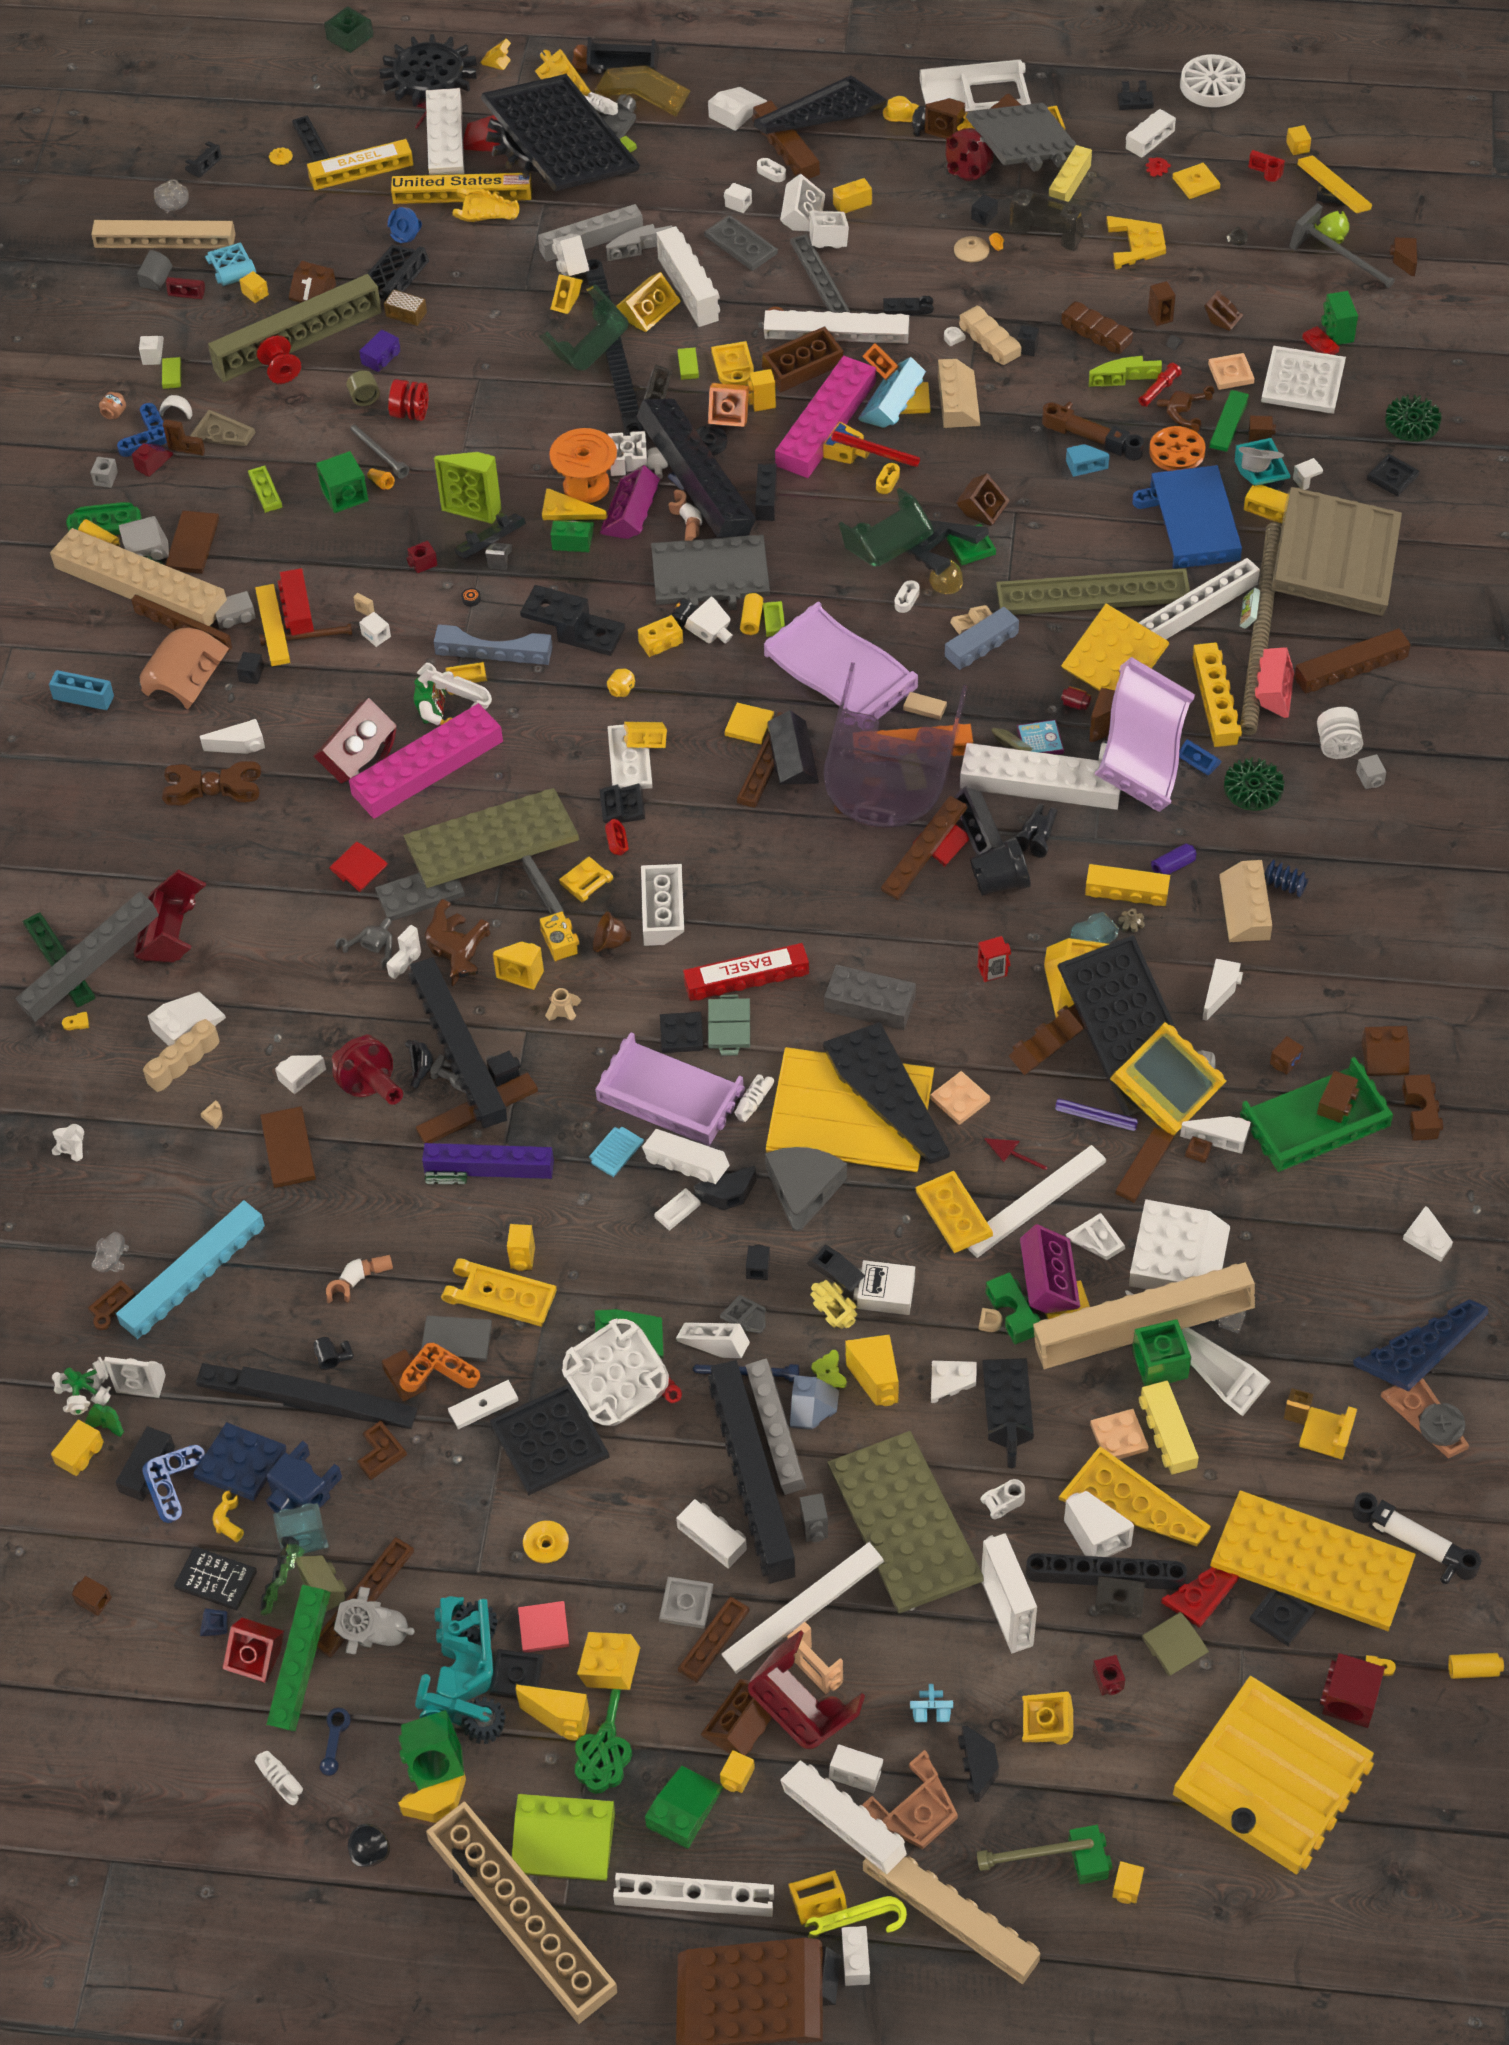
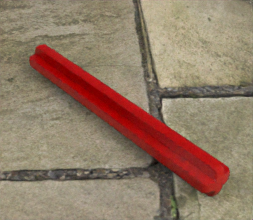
M833 431L831 436L832 441L907 465L918 467L920 458L838 431Z

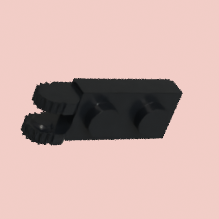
M922 296L920 298H883L884 313L888 315L904 314L913 316L931 314L934 310L932 306L933 298L930 296Z

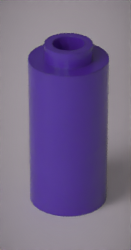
M1185 843L1151 861V868L1154 873L1170 875L1194 862L1197 855L1196 850L1192 845Z

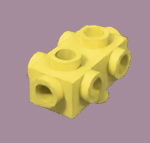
M825 1280L824 1282L812 1285L811 1289L813 1292L810 1295L815 1300L813 1304L820 1312L824 1311L827 1314L825 1319L832 1327L849 1328L855 1323V1317L858 1314L854 1309L857 1306L849 1297L845 1299L842 1296L844 1290L838 1283H831Z

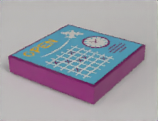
M1056 720L1017 725L1019 739L1032 747L1031 752L1053 755L1064 754Z

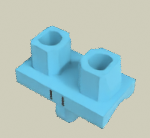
M929 1684V1691H919L920 1698H929V1701H910L914 1722H927V1709H936L937 1722H949L951 1709H953V1700L934 1701V1698H943V1690L934 1691V1684Z

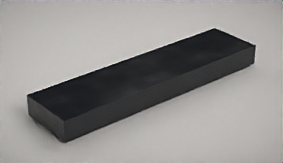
M308 115L292 120V125L312 163L330 158Z

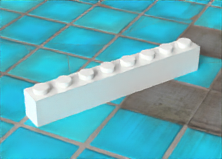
M795 310L765 311V339L795 340L825 326L836 341L908 344L909 315L833 313L830 311L797 312Z
M1246 558L1140 621L1139 624L1162 638L1168 639L1258 585L1260 569Z

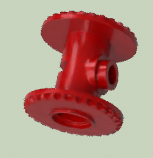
M278 335L266 338V340L260 343L257 349V358L262 364L269 365L267 375L272 382L285 384L298 376L301 371V362L298 357L289 354L291 345L288 339Z

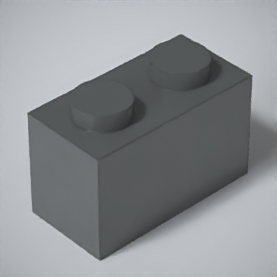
M823 1494L800 1497V1517L805 1541L820 1542L828 1538V1516Z

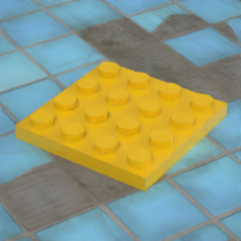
M1105 604L1061 667L1100 691L1101 687L1115 690L1121 674L1119 669L1123 663L1133 657L1152 669L1168 647L1169 642L1110 605Z

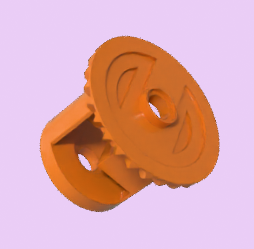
M591 428L574 429L560 435L553 442L549 455L553 468L559 474L562 473L563 477H566L563 482L565 495L585 503L599 501L609 491V477L606 471L611 469V466L614 465L617 459V448L614 441L604 432Z

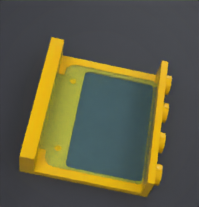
M1166 1022L1110 1078L1153 1121L1171 1135H1175L1181 1129L1182 1123L1188 1121L1226 1082L1223 1074L1208 1064L1207 1058L1198 1054L1193 1049L1192 1044L1185 1039L1183 1040L1178 1035L1177 1030Z

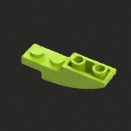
M1135 356L1104 363L1089 371V387L1125 385L1126 380L1157 379L1158 375L1162 372V361H1143V356Z

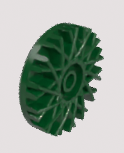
M1407 394L1406 397H1401V401L1396 398L1395 401H1392L1391 405H1388L1385 425L1390 433L1401 440L1420 442L1430 439L1439 431L1442 415L1441 412L1439 413L1437 404L1432 406V400L1426 398L1425 402L1421 401V395L1418 397L1414 395L1413 399H1409Z
M1253 757L1250 758V761L1248 758H1245L1244 763H1241L1239 759L1238 763L1234 762L1233 768L1229 766V770L1226 772L1224 792L1234 805L1250 811L1268 809L1277 804L1283 795V774H1281V770L1277 772V765H1273L1272 762L1270 765H1267L1266 759L1261 761L1258 758L1257 762H1253Z

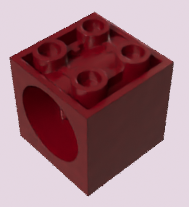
M1339 1653L1337 1661L1332 1660L1320 1701V1705H1324L1322 1714L1369 1728L1385 1667Z

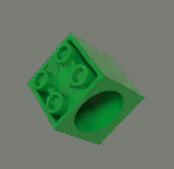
M351 451L316 463L320 488L334 513L369 501L364 474Z
M1178 1319L1134 1330L1132 1353L1144 1386L1167 1380L1169 1383L1188 1379L1191 1354Z
M446 1710L401 1725L402 1735L398 1736L402 1750H399L403 1764L407 1763L410 1781H415L418 1790L464 1775L462 1745Z

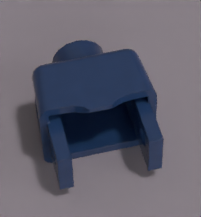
M301 1441L290 1454L284 1453L267 1473V1480L272 1494L266 1499V1502L282 1518H287L293 1510L306 1518H310L330 1499L329 1492L342 1479L340 1467L336 1464L322 1478L316 1475L312 1470V1466L305 1461L310 1456L308 1444L304 1441Z

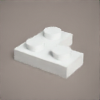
M412 925L398 937L400 950L386 963L388 974L394 979L403 974L407 967L417 960L421 954L418 930Z

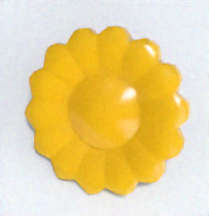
M284 147L274 149L269 155L270 162L278 166L289 163L293 157L292 151Z

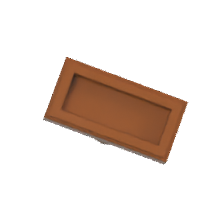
M583 44L577 45L573 51L572 65L578 73L587 74L589 69L586 65L587 46Z

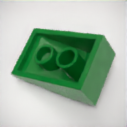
M618 1309L595 1310V1333L608 1325L609 1321L616 1318L627 1319L636 1323L643 1330L658 1356L664 1358L662 1317Z
M681 1766L658 1794L645 1816L646 1827L689 1849L721 1794L723 1786Z

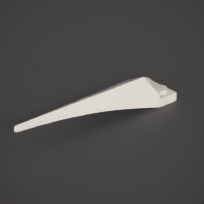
M1125 1291L1127 1295H1134L1129 1291ZM1181 1329L1191 1354V1365L1224 1402L1243 1416L1271 1381L1253 1366L1192 1329Z

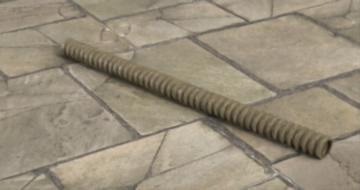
M1275 522L1266 526L1258 586L1260 590L1257 619L1253 624L1240 721L1241 731L1246 735H1253L1257 732L1260 701L1255 696V688L1259 686L1257 675L1258 672H1261L1260 657H1263L1264 649H1268L1275 591L1271 590L1282 527L1281 524Z

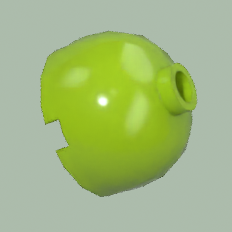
M1338 211L1330 213L1320 219L1321 223L1318 226L1314 225L1315 229L1338 244L1344 241L1349 231V222L1344 211H1341V214Z

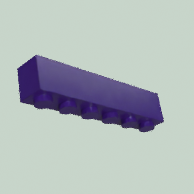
M424 1143L422 1163L425 1174L427 1171H435V1174L437 1172H455V1174L457 1172H466L467 1176L552 1179L554 1158L552 1147Z

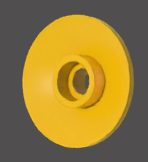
M540 1521L533 1524L526 1531L523 1538L525 1553L530 1559L538 1563L557 1561L566 1553L569 1545L566 1530L560 1524L553 1521ZM545 1543L550 1544L547 1548L542 1547Z

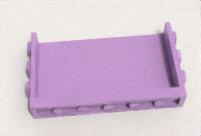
M631 1032L627 1039H623L618 1054L613 1055L608 1070L603 1071L600 1083L596 1087V1097L599 1102L710 1146L718 1131L724 1128L728 1114L733 1113L736 1100L743 1096L745 1086H743V1077L741 1076L734 1083L635 1043V1034Z

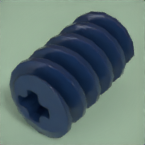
M1274 859L1264 873L1268 885H1271L1273 882L1275 888H1279L1282 885L1283 891H1286L1288 888L1291 894L1297 891L1298 897H1301L1304 893L1309 879L1305 878L1306 872L1304 871L1299 876L1297 868L1291 873L1289 865L1285 870L1283 869V863L1276 867Z

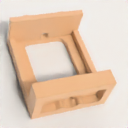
M804 1622L787 1636V1640L800 1630L804 1632L798 1651L795 1653V1663L827 1694L830 1690L834 1691L839 1688L843 1682V1660L840 1658L832 1666L828 1667L810 1649L812 1648L811 1627ZM803 1657L821 1674V1676L803 1659Z

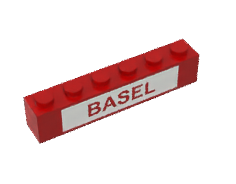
M803 943L685 969L683 970L684 984L690 1001L702 1000L711 996H720L733 991H742L746 988L759 987L772 982H781L794 977H802L809 974V961Z

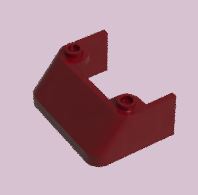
M178 869L150 893L148 899L153 903L159 916L139 932L134 957L144 961L175 962L180 960L191 949V945L178 938L183 916L194 908L196 903L194 900L195 895L206 886L205 882Z
M800 1630L770 1654L750 1679L748 1691L801 1747L814 1749L859 1716L865 1695L861 1693L846 1705L834 1696H827L818 1702L788 1671L795 1662V1653L798 1651L804 1634Z

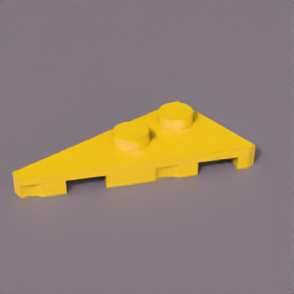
M546 489L542 518L543 520L607 519V511L557 491Z

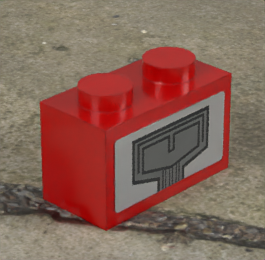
M1002 936L978 943L977 967L984 982L1008 976V967L1011 966L1009 960L1011 949L1009 944L1004 942Z

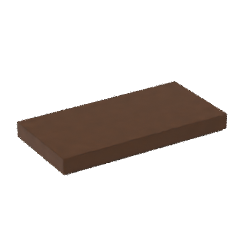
M182 510L165 566L180 572L203 574L218 525L219 514Z
M302 1106L261 1114L260 1117L274 1188L316 1180Z

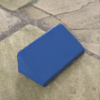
M1186 739L1179 750L1180 759L1208 776L1222 762L1219 758Z

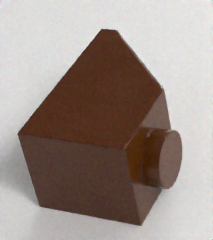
M1395 237L1394 245H1390V255L1393 256V263L1409 275L1415 276L1417 267L1416 238Z

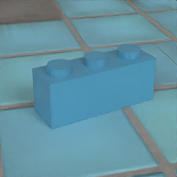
M56 670L49 683L54 700L108 710L114 697L111 683L108 680Z

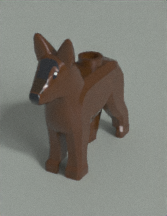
M441 899L434 910L433 919L426 929L425 938L427 946L431 949L433 955L436 957L443 956L450 960L451 985L454 986L459 978L478 974V968L470 960L475 955L480 941L484 937H488L491 932L489 930V923L483 919H480L467 934L454 931L455 927L458 924H464L466 919L458 913L446 919L445 912L451 903Z

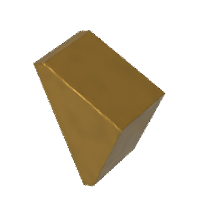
M1292 1388L1283 1419L1305 1425L1314 1394Z

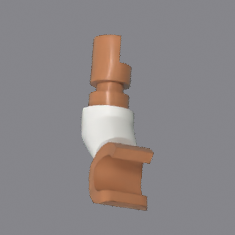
M677 489L673 492L676 503L670 502L669 510L670 513L683 517L686 524L684 541H692L699 536L702 514L699 509L687 503L685 492Z
M390 1255L371 1258L372 1261L369 1262L367 1259L362 1261L361 1259H356L348 1263L339 1280L331 1281L327 1285V1302L333 1301L332 1296L334 1293L342 1292L344 1293V1300L349 1303L350 1288H353L361 1279H365V1276L371 1275L370 1272L377 1274L393 1269Z

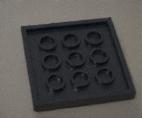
M570 1383L489 1420L528 1496L610 1458L608 1450Z

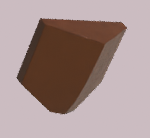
M1217 291L1204 307L1211 324L1230 331L1242 318L1243 314L1239 313L1235 305L1228 298L1220 294V291Z

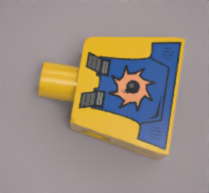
M839 422L833 430L864 440L862 433L842 422ZM832 433L823 444L824 458L848 464L853 463L857 456L867 458L870 453L832 441Z

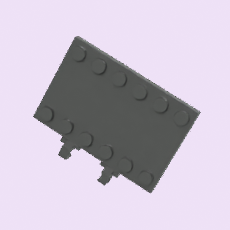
M1044 103L969 111L966 115V118L976 131L981 134L984 141L1003 165L1026 162L1033 171H1039L1043 164L1042 160L1051 159L1058 168H1062L1067 160L1066 157L1070 156L1076 146V142L1072 140Z
M764 535L651 543L656 605L674 604L680 599L690 601L694 605L695 610L699 608L698 602L707 601L712 596L715 600L728 599L729 610H737L736 600L745 598L748 594L756 593L761 597L770 596Z

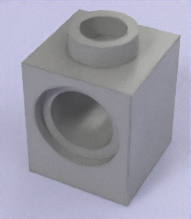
M96 458L90 472L95 486L112 487L118 473L115 459Z
M1378 755L1358 759L1356 772L1365 789L1384 785L1386 770Z

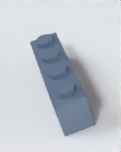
M1002 607L945 644V657L961 670L965 666L971 665L979 657L985 656L990 650L999 647L1009 638L1015 637L1019 631V620L1005 607Z

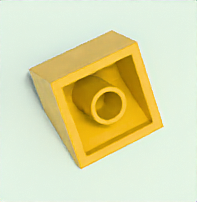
M519 942L496 950L493 953L496 978L532 990L535 989L544 972L541 947L533 943Z

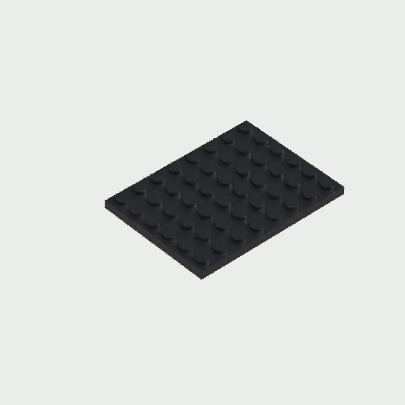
M567 74L482 93V101L554 191L639 170L640 164Z

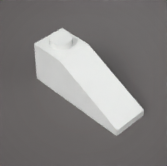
M256 719L200 736L203 751L248 754L265 748L263 736Z
M1216 959L1202 1020L1207 1021L1235 992L1236 985H1241L1243 972H1239L1241 963Z
M1231 1116L1184 1121L1180 1137L1191 1139L1194 1136L1212 1142V1146L1242 1154L1251 1122L1243 1118Z
M684 1323L676 1337V1340L680 1343L722 1358H742L750 1343L741 1325L731 1323Z

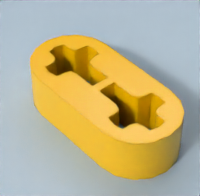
M888 463L883 467L876 480V490L878 493L888 494L893 490L900 477V468L897 464Z

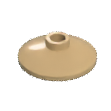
M968 236L956 242L954 253L962 261L979 262L988 256L989 245L982 238Z

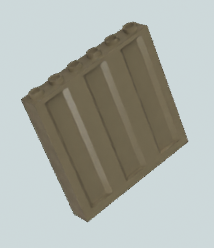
M1291 487L1285 503L1271 590L1383 616L1389 601L1402 513L1319 492L1303 490L1302 488Z

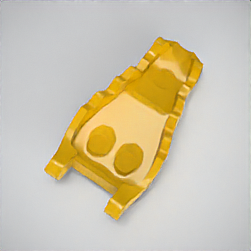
M458 188L457 196L464 198L462 210L454 209L452 215L467 222L497 218L514 220L518 217L519 205L516 200H505L502 196H498L496 193L491 194L488 190Z

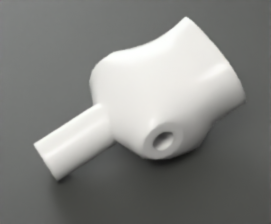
M654 447L647 450V466L649 470H655V475L662 479V469L667 468L668 463L658 448Z

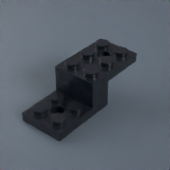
M534 585L520 611L522 618L556 626L558 642L612 656L625 630V623L589 614L587 598ZM549 604L547 607H542L541 605ZM599 633L605 634L601 637L596 636Z

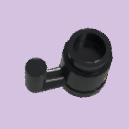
M680 599L671 615L682 628L686 624L688 617L696 610L690 601Z
M321 1337L313 1343L314 1353L319 1368L322 1370L332 1369L340 1362L351 1360L354 1357L349 1341L341 1343L343 1353L338 1354L334 1343L331 1342L329 1337Z

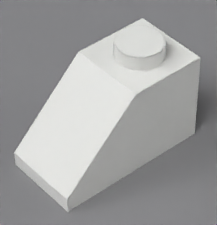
M163 336L140 337L139 351L143 365L161 364Z
M321 1055L290 1056L287 1060L280 1062L275 1069L278 1080L293 1094H296L325 1071L326 1067L324 1058Z

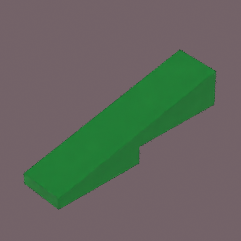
M1234 390L1230 391L1209 448L1228 451L1236 434L1240 419L1247 407L1249 394Z

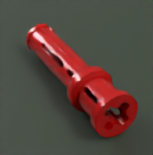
M1169 363L1167 369L1158 375L1156 382L1138 398L1139 403L1147 407L1165 387L1171 386L1173 380L1182 374L1180 367L1175 363Z

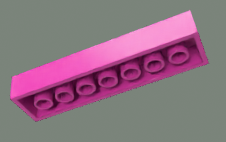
M846 356L841 358L775 450V463L777 467L806 478L810 477L823 458V444L839 422L845 425L849 422L875 385L876 367Z
M478 703L349 780L351 794L370 816L375 819L502 743L501 726Z

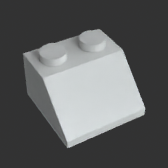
M809 212L812 246L823 248L824 246H832L834 248L847 247L849 226L844 212Z

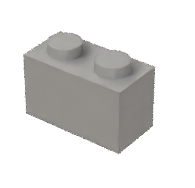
M247 591L226 597V602L215 613L219 629L230 628L233 625L242 622L247 623L252 619H256L254 607Z

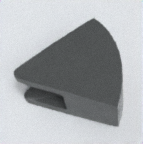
M790 1147L765 1154L767 1173L790 1225L796 1232L801 1231L847 1179V1163L830 1153L818 1149Z

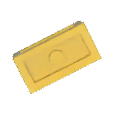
M835 1870L788 1884L801 1925L806 1924L807 1920L811 1917L820 1918L847 1909L845 1894ZM833 1881L834 1889L799 1899L797 1891Z

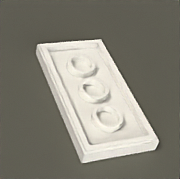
M624 725L608 726L612 786L618 784L620 788L639 783L642 789L652 788L649 748L626 747L623 737L626 736Z

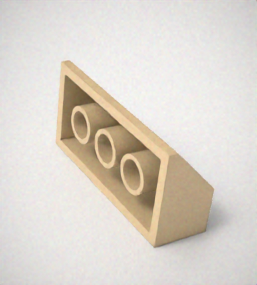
M958 359L938 360V382L943 427L980 426L974 370Z
M1262 860L1241 861L1219 875L1229 942L1270 940L1272 920Z

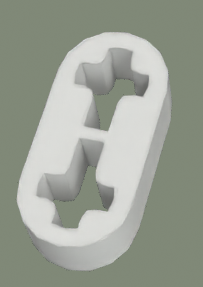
M761 158L757 161V172L774 182H782L786 179V169L784 166L768 158Z
M906 581L895 597V609L898 612H908L918 598L919 584L916 581Z

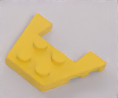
M1107 216L1108 232L1127 231L1131 251L1113 253L1115 269H1120L1122 265L1127 263L1129 265L1135 264L1137 260L1143 258L1148 260L1166 254L1161 224Z

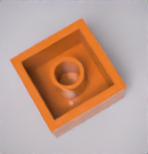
M712 383L709 391L708 424L744 427L747 423L749 386Z

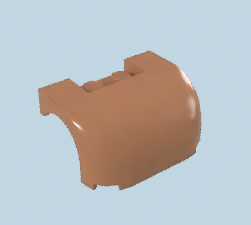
M179 628L171 632L161 642L139 676L142 687L141 691L148 697L155 690L167 691L176 696L186 709H189L229 648L204 631L193 628Z

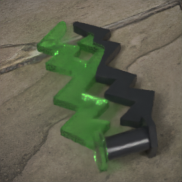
M283 1536L280 1541L284 1548L277 1556V1565L273 1568L272 1581L265 1586V1593L261 1596L260 1610H262L261 1615L263 1616L272 1612L273 1601H277L278 1588L286 1583L287 1571L294 1569L295 1558L303 1556L305 1551L299 1546L300 1542L292 1536Z

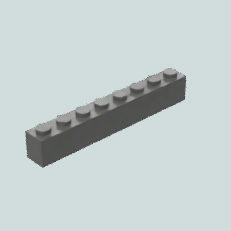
M139 891L15 998L22 1010L34 1022L41 1018L71 990L159 916L153 903Z

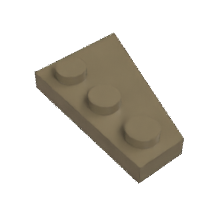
M208 410L190 436L202 438L203 442L247 446L256 432L250 426Z

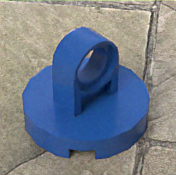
M399 207L393 210L388 218V227L391 229L390 236L399 243L411 242L421 229L422 221L416 217V214L410 208Z

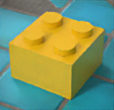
M588 1632L577 1675L585 1686L589 1688L630 1690L640 1646L631 1634Z

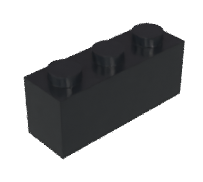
M758 464L755 503L756 521H775L777 464Z
M149 1426L146 1427L115 1482L119 1493L144 1501L145 1497L150 1494L143 1475V1466L153 1458L174 1452L175 1445L170 1434ZM152 1466L150 1471L156 1473L158 1468Z

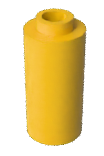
M85 519L78 528V531L118 547L120 546L118 537L88 519Z
M756 593L748 594L744 598L740 630L747 635H754L759 631L763 598Z
M1498 1653L1449 1655V1674L1451 1679L1499 1677L1500 1672L1504 1671V1661L1502 1657H1499Z

